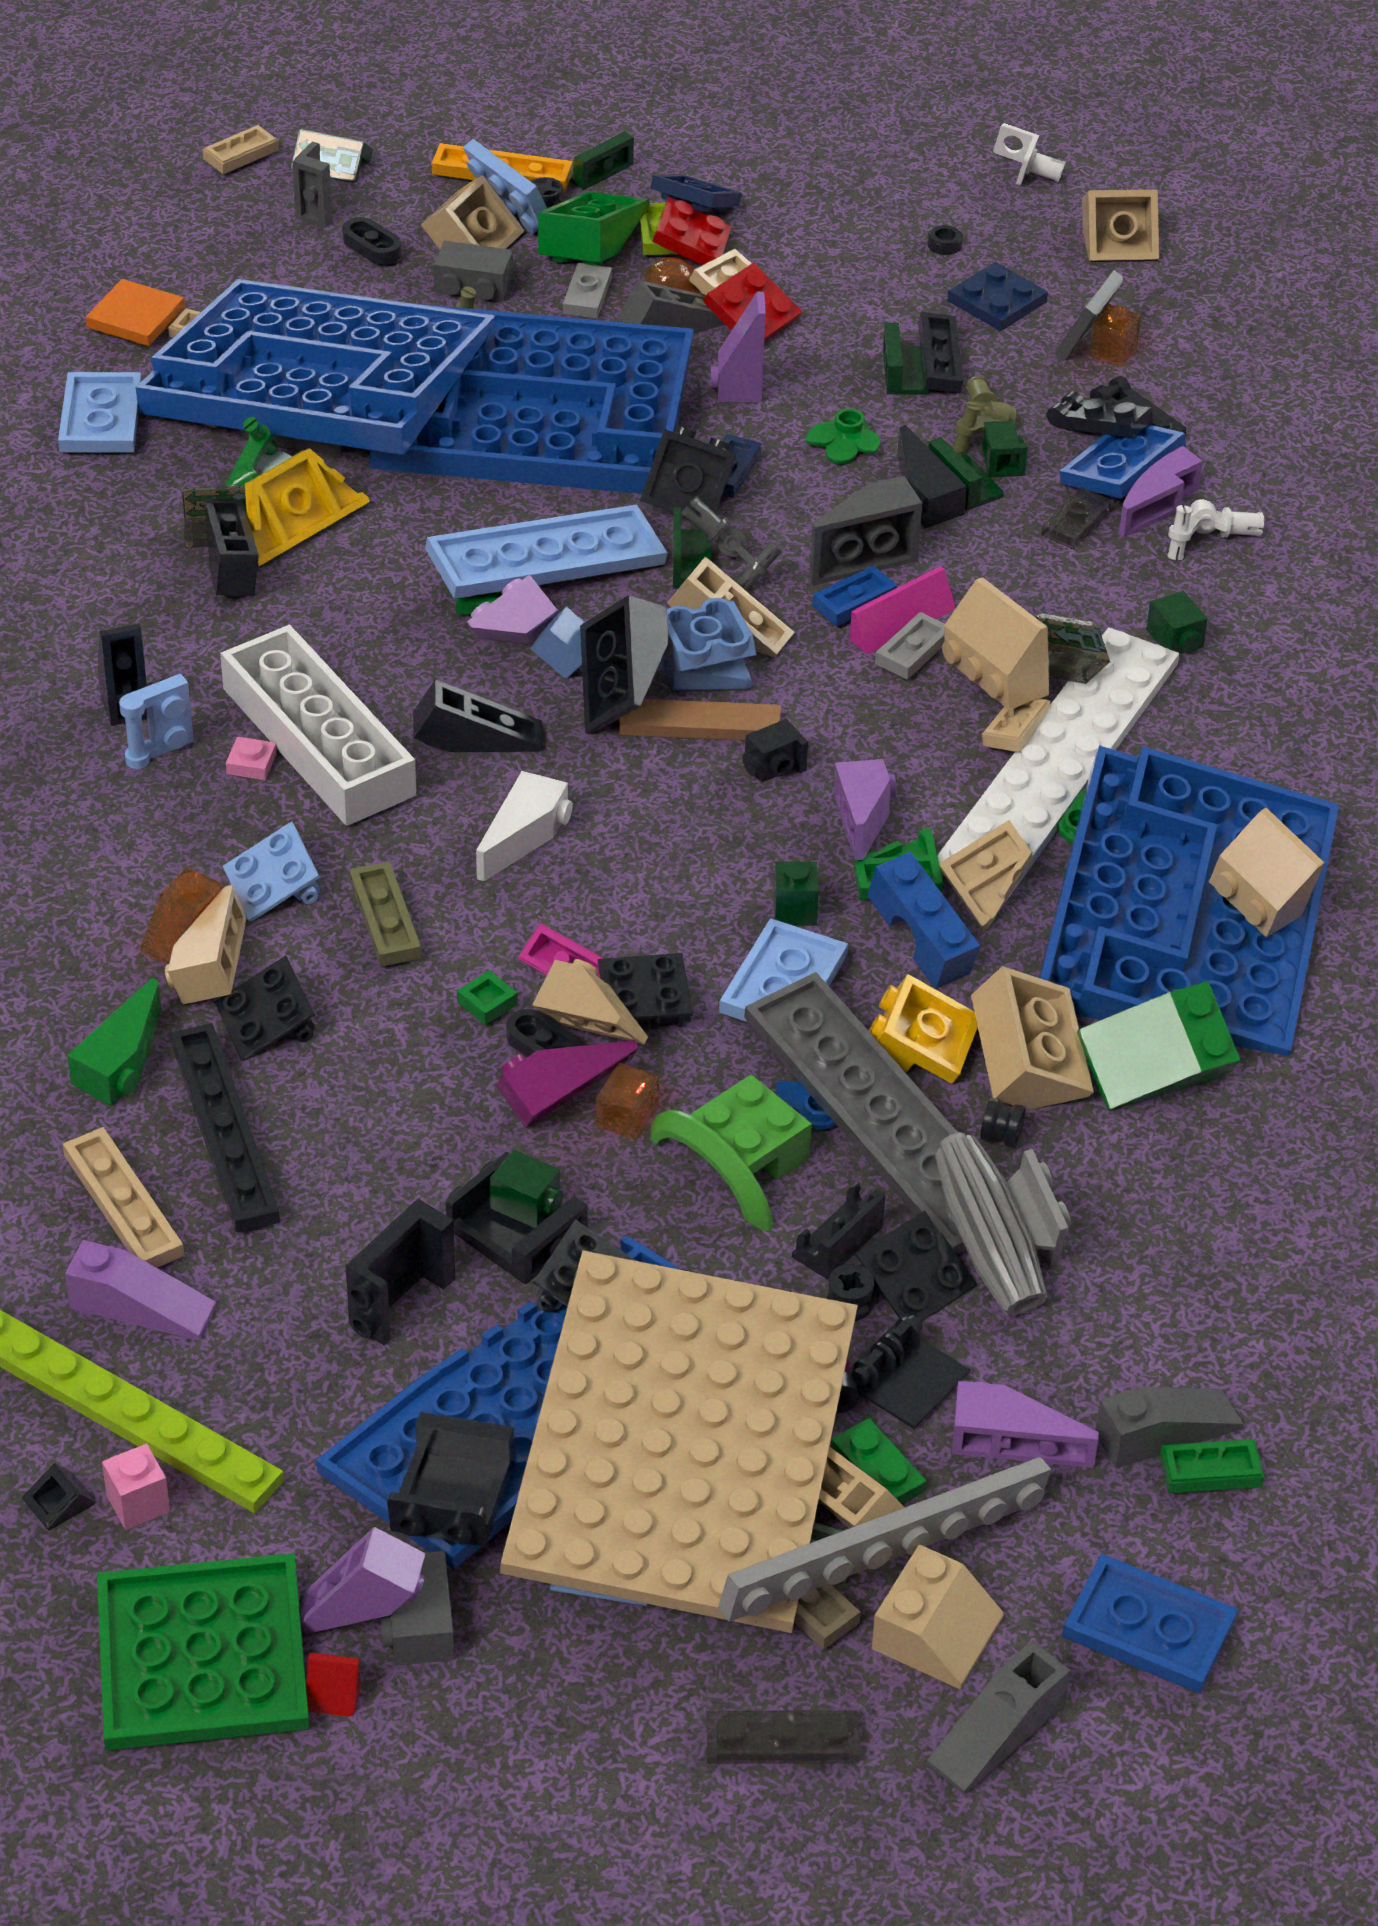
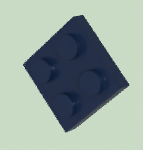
M683 174L653 175L650 189L662 192L661 198L664 200L670 197L676 201L692 202L691 206L694 209L704 212H711L712 209L725 211L726 207L739 206L742 196L741 192Z
M994 262L948 290L947 301L993 328L1002 331L1045 304L1048 291L1007 269L1005 266Z

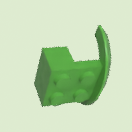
M749 1075L690 1115L677 1110L661 1112L652 1121L650 1140L656 1145H663L669 1138H673L700 1154L729 1185L741 1207L744 1219L761 1230L770 1231L773 1229L771 1211L753 1173L763 1168L778 1180L810 1158L812 1123L753 1075Z

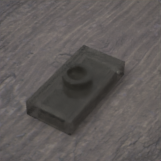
M1080 487L1042 525L1041 536L1075 549L1112 511L1113 500Z

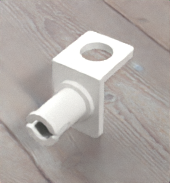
M1004 123L1001 125L993 151L998 155L1022 163L1016 185L1021 186L1025 174L1029 175L1030 172L1059 182L1065 161L1037 153L1038 149L1035 147L1039 135ZM1008 136H1016L1022 141L1023 147L1020 150H1011L1005 145L1004 139Z

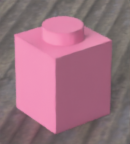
M147 1443L102 1461L106 1496L125 1530L170 1512L166 1477Z

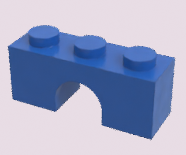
M908 852L876 866L867 896L889 926L904 920L907 922L913 933L916 945L913 959L930 983L937 989L970 974L980 944L914 855Z

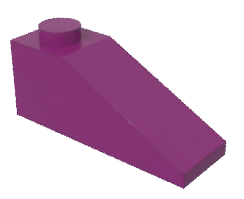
M634 1040L538 1050L527 1058L521 1053L501 1067L504 1073H502L496 1087L522 1124L527 1128L629 1062L639 1046Z

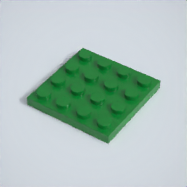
M295 1553L97 1573L105 1751L309 1730Z

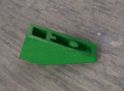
M151 978L67 1055L72 1085L110 1106H113L123 1095L130 1094L136 1088L141 1078L162 1011L159 981Z

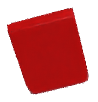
M309 1653L306 1681L308 1711L346 1717L353 1716L361 1689L359 1659Z

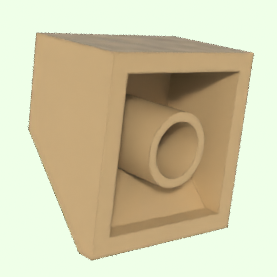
M483 175L459 189L421 224L439 249H441L444 240L506 249L525 231Z
M1089 190L1083 196V235L1089 261L1159 260L1158 190Z
M1264 808L1220 854L1209 882L1220 895L1225 897L1245 916L1249 923L1268 937L1302 916L1325 863L1267 808Z
M919 1544L875 1614L872 1649L961 1690L1001 1623L1004 1612L964 1564Z

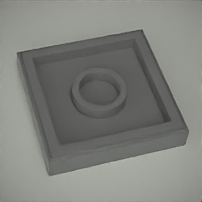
M1113 270L1081 312L1055 352L1056 356L1063 360L1070 358L1123 283L1124 277Z

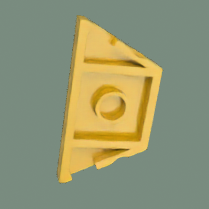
M311 449L299 452L245 483L247 517L259 554L258 566L369 503L368 496L363 492L357 493L343 482L345 477L335 469L327 467L324 460Z

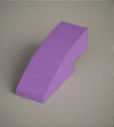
M1181 446L1150 466L1135 482L1123 503L1119 534L1122 537H1126L1176 513L1177 506L1182 504V497L1199 489L1203 461L1187 448Z

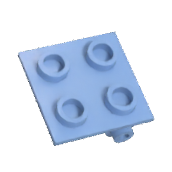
M292 821L223 865L249 922L254 921L292 895L305 904H312L318 899L320 888L316 880L320 876Z

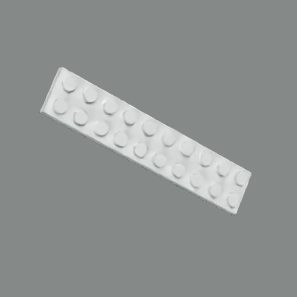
M1108 627L1101 637L1108 660L1088 656L1084 659L1051 703L1050 709L1021 752H1015L939 852L937 855L938 862L944 861L1010 820L1031 850L1033 857L1010 893V897L1058 831L1059 821L1080 791L1086 789L1099 745L1114 750L1118 748L1178 665L1180 653Z

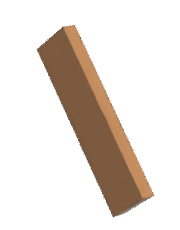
M644 699L640 707L620 718V735L745 740L747 734L779 722L781 705Z

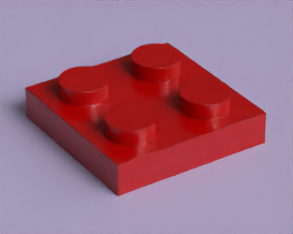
M668 197L652 242L703 266L723 255L732 226L725 224L717 216H708L693 209L685 201H676Z
M754 262L708 292L703 300L711 311L732 331L756 292H764V343L798 320L802 314V310Z

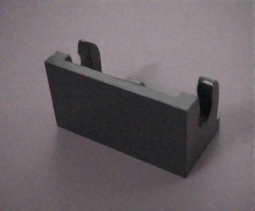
M855 1182L847 1190L846 1202L812 1234H810L808 1229H805L797 1236L796 1249L792 1252V1258L828 1280L835 1268L845 1264L883 1227L885 1195L875 1190L870 1194L866 1203L859 1193L861 1190L860 1183Z

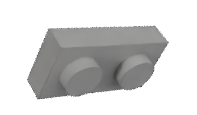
M919 612L876 652L875 664L908 680L942 648V644L945 642V624Z

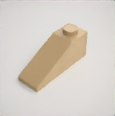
M706 557L667 602L671 607L686 606L691 609L701 608L702 603L711 598L734 601L753 635L755 650L771 657H775L794 634L793 630Z
M233 885L225 886L173 946L170 963L165 967V975L169 987L176 989L182 1004L226 996L232 992L247 919Z
M575 959L573 964L558 960L554 961L532 1004L535 1008L562 1026L627 1041L634 1040L636 1043L645 1044L648 1036L613 989L596 976L598 970L594 966L579 959Z
M829 1447L818 1502L850 1529L905 1508L885 1487Z

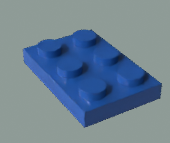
M1148 425L1134 438L1105 434L1059 471L1061 484L1077 487L1083 491L1090 490L1106 494L1112 498H1123L1150 466L1181 446H1186L1185 433Z
M1101 1553L1063 1626L1062 1637L1201 1694L1236 1622L1238 1608Z

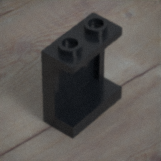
M505 1152L495 1161L486 1163L479 1174L465 1185L456 1187L450 1193L446 1200V1216L454 1220V1234L526 1285L539 1274L575 1220L588 1228V1205L574 1196L563 1206L560 1205L559 1209L553 1214L548 1215L536 1228L491 1209L490 1178L510 1154Z
M417 1199L345 1265L349 1324L358 1335L363 1338L371 1337L384 1346L390 1340L389 1308L414 1284L424 1277L444 1290L456 1279L453 1219Z
M420 1412L415 1424L417 1447L399 1493L391 1492L387 1500L390 1530L408 1536H425L451 1541L455 1544L467 1543L485 1547L516 1461L514 1427Z

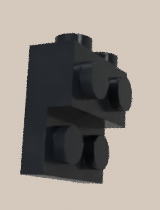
M675 425L673 432L664 429L640 501L673 512V507H681L682 513L685 507L688 506L696 514L701 515L690 505V501L695 496H698L703 503L717 513L737 457L736 453L730 452L732 444L712 437L709 444L694 439L695 431Z

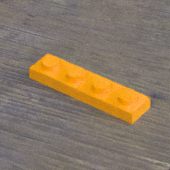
M439 144L431 163L432 175L469 180L476 179L467 167L469 159L464 151V146ZM489 150L529 181L540 177L554 178L562 183L563 192H566L573 174V161Z

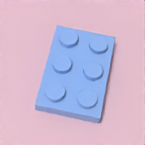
M472 139L463 147L469 159L467 167L476 178L483 175L511 213L519 218L524 228L531 234L538 233V212L547 209L537 186L476 140Z
M68 372L58 437L59 452H134L139 417L135 387L142 381L141 372Z
M770 918L720 999L719 1013L747 1022L744 1018L745 1006L814 972H817L826 984L830 986L848 956V943Z

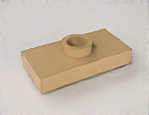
M257 125L204 148L203 159L222 174H226L279 151V142L274 136Z
M1037 699L1010 710L1004 706L983 732V746L1021 752L1050 709V701Z

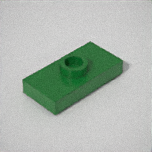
M1255 1439L1161 1445L1159 1456L1168 1494L1260 1488L1263 1485L1264 1474Z

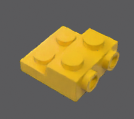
M907 974L897 988L890 985L879 1003V1008L884 1010L885 1014L884 1016L878 1014L868 1031L903 1071L908 1072L915 1063L952 1084L960 1075L978 1028L975 1012Z

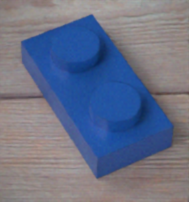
M871 566L813 594L812 606L837 627L851 620L853 610L896 589L897 585L875 566Z

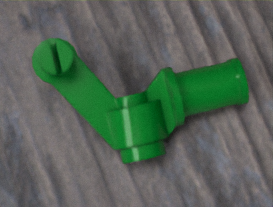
M249 417L243 423V428L249 433V439L231 475H229L230 479L225 482L227 488L245 487V483L259 476L255 468L263 453L273 455L278 450L277 442L272 439L273 434L266 425H260L255 417Z

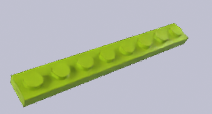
M0 1310L1 1368L139 1447L147 1443L151 1452L157 1458L254 1514L284 1483L283 1470Z

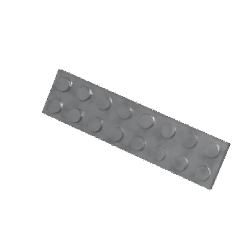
M814 972L745 1006L744 1018L909 1210L915 1216L925 1210L956 1255L967 1250L948 1209L935 1158V1153L941 1147L940 1142L947 1136L958 1132L819 974Z

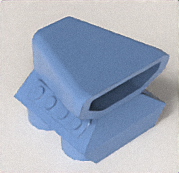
M711 598L702 603L701 608L691 609L686 606H673L667 609L668 645L661 658V668L672 691L745 690L754 688L743 660L745 657L756 655L754 639L734 601Z

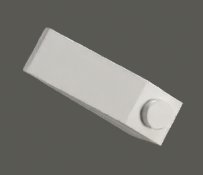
M521 771L476 850L478 880L486 881L551 840L561 824L566 825L568 823L573 804L572 801L568 800L567 782Z

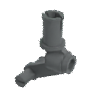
M695 496L690 501V505L701 515L696 514L688 506L685 507L681 515L706 535L705 540L707 542L717 535V544L723 554L730 557L740 555L750 565L735 581L748 592L760 576L765 578L769 573L767 568L782 551L777 547L775 548L772 542H769L757 558H755L745 548L746 538L743 532L737 527L732 526L723 529L722 527L728 518L725 516L721 518L703 503L698 496Z

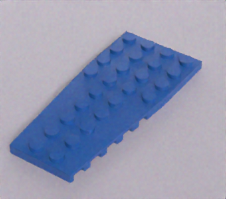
M624 1236L620 1239L621 1248L619 1250L635 1261L682 1270L631 1237ZM532 1301L528 1302L517 1310L518 1319L505 1328L496 1324L481 1335L482 1343L470 1352L461 1348L420 1376L316 1459L317 1473L390 1524L387 1500L391 1492L399 1493L417 1447L415 1424L420 1412L514 1427L516 1461L493 1522L488 1542L512 1521L568 1307L563 1304L557 1310L545 1312ZM406 1535L428 1552L445 1551L446 1564L454 1570L482 1547L467 1543L455 1544L451 1541L426 1536Z

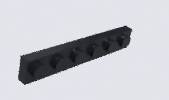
M213 1023L170 1032L171 1045L235 1232L239 1233L280 1223L277 1203Z

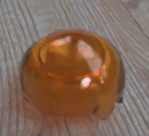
M662 258L651 264L646 271L644 279L646 282L695 293L697 291V287L689 281L694 268L682 259Z

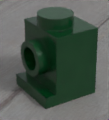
M1014 421L984 422L981 451L987 475L990 478L1025 476L1028 446L1027 443H1024L1023 436L1017 435Z

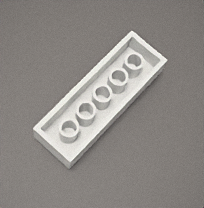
M290 624L220 653L223 689L270 742L276 743L278 751L346 826L416 796L415 759Z

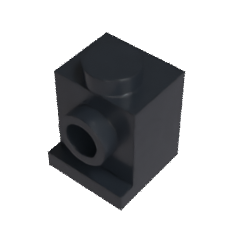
M787 719L746 735L745 753L742 757L746 771L751 776L755 775L761 783L777 776H783L794 769L799 773L807 771L808 741Z

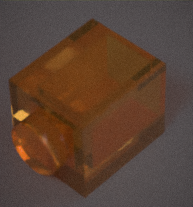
M1108 304L1094 321L1090 357L1123 367L1137 350L1141 314L1129 311L1124 307Z
M619 1063L596 1097V1126L636 1141L659 1106V1077L645 1070Z

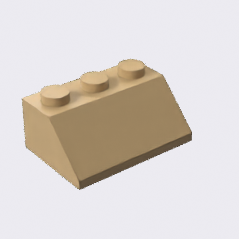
M983 577L976 579L944 625L945 642L942 644V651L945 659L1008 710L1048 696V627Z
M1002 966L971 995L993 1098L1000 1099L1001 1102L1006 1104H1020L1026 1106V1109H1035L1086 1098L1094 1093L1085 1052L1077 1035L1079 1027L1069 988Z

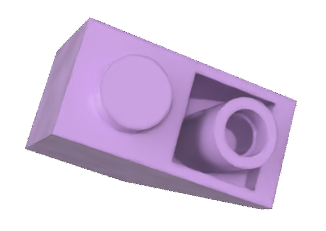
M528 575L523 580L517 578L511 581L502 590L503 595L491 604L490 602H484L471 613L472 618L467 623L476 638L531 644L537 640L544 628L559 613L533 578Z

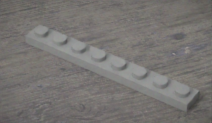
M1041 1457L730 1573L727 1575L718 1609L728 1622L747 1615L755 1616L763 1612L767 1607L788 1599H799L811 1590L827 1584H838L850 1575L866 1569H877L889 1560L907 1553L913 1554L919 1544L926 1547L944 1539H955L967 1530L983 1524L991 1525L1003 1516L1019 1510H1030L1044 1497V1489L1051 1469Z

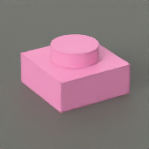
M237 737L226 761V774L266 780L277 754L276 743Z

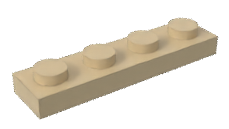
M104 1127L63 1143L65 1158L128 1252L156 1268L184 1256L183 1243Z

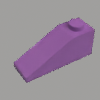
M756 292L719 349L718 366H711L710 386L711 388H718V402H762L765 336L764 292Z
M883 759L835 763L834 797L855 860H864L889 816L890 799L896 798L894 774H888Z
M82 1240L65 1272L70 1309L186 1338L200 1340L216 1308V1301L130 1252Z
M958 1381L952 1454L1030 1461L1041 1457L1045 1463L1094 1468L1099 1432L1006 1385Z
M373 1527L305 1591L299 1610L301 1634H310L389 1616L406 1601L412 1602L419 1594L424 1583V1575L420 1571L425 1553Z

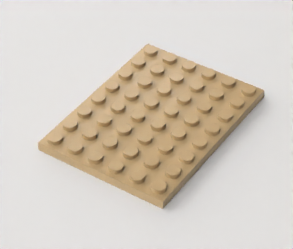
M582 1250L502 1556L500 1574L727 1620L718 1609L728 1574L810 1544L858 1305ZM788 1599L767 1607L758 1615H747L734 1620V1622L792 1633L799 1599Z

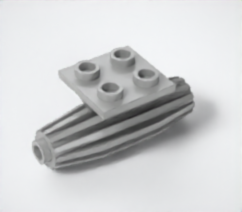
M962 1132L951 1134L940 1142L941 1147L935 1153L948 1209L977 1273L1007 1316L1025 1314L1042 1305L1048 1297L1036 1249H1042L1050 1266L1059 1263L1063 1246L1066 1245L1067 1231L1071 1227L1068 1210L1062 1201H1056L1051 1190L1053 1181L1049 1168L1045 1162H1038L1033 1149L1024 1151L1020 1169L1006 1182L975 1136H965Z

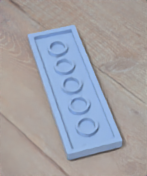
M637 504L427 537L425 550L454 599L502 591L511 581L517 578L523 580L528 575L533 578L537 585L664 565L668 553Z

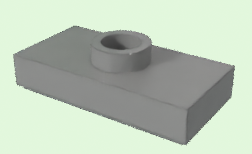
M578 263L563 302V314L598 319L612 280V267Z

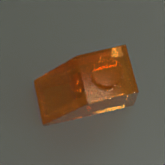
M185 867L161 892L140 946V953L166 965L169 964L174 944L219 894L221 882Z

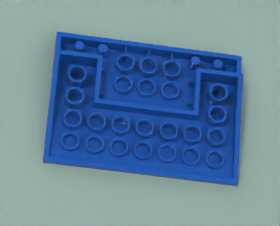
M237 279L151 357L153 371L135 387L139 414L245 430L243 423L247 418L255 417L260 425H266L273 435L404 455L496 325V316Z
M425 305L495 315L496 325L406 453L399 455L370 450V469L637 494L643 493L664 429L673 432L675 425L679 424L694 329Z
M1099 745L1091 767L1038 978L1069 988L1076 1016L1103 1020L1168 992L1209 981L1235 1046L1289 1056L1297 1024L1339 804L1143 746L1139 757ZM1264 808H1267L1325 863L1302 916L1268 937L1249 923L1245 916L1225 897L1220 895L1209 882L1220 854Z

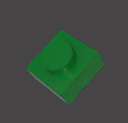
M488 970L457 990V1003L486 1026L518 1005V993Z

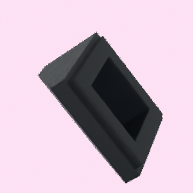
M56 1463L22 1497V1500L49 1531L90 1508L97 1502L71 1471Z

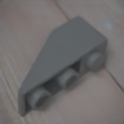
M1032 1640L998 1670L927 1759V1765L965 1795L1065 1706L1071 1670Z

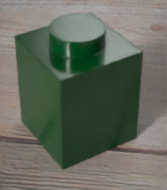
M1181 591L1150 601L1146 630L1160 646L1180 654L1190 653L1204 646L1208 618L1188 595Z
M775 861L774 920L793 926H817L819 894L817 862Z
M515 1149L512 1150L490 1178V1208L533 1228L542 1223L548 1215L558 1210L563 1200V1191L560 1190V1169Z

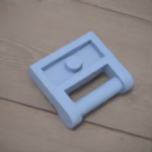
M182 674L175 675L121 697L119 701L120 713L125 717L128 741L125 761L130 768H144L149 764L151 758L180 749L184 745L194 742L189 685ZM145 709H147L149 739L144 741L141 716L144 714Z

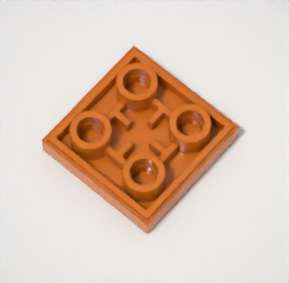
M121 279L85 317L86 327L107 335L130 340L137 344L150 346L185 308L184 297Z

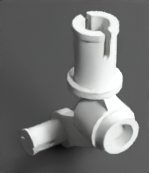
M1204 499L1196 500L1190 507L1184 506V509L1182 505L1177 506L1174 525L1169 527L1168 536L1171 538L1167 556L1172 560H1176V557L1178 561L1184 558L1186 541L1191 539L1195 531L1207 534L1218 529L1223 538H1227L1229 534L1261 537L1263 531L1259 528H1264V515L1262 512H1233L1229 507H1225L1222 512L1216 511L1214 504Z

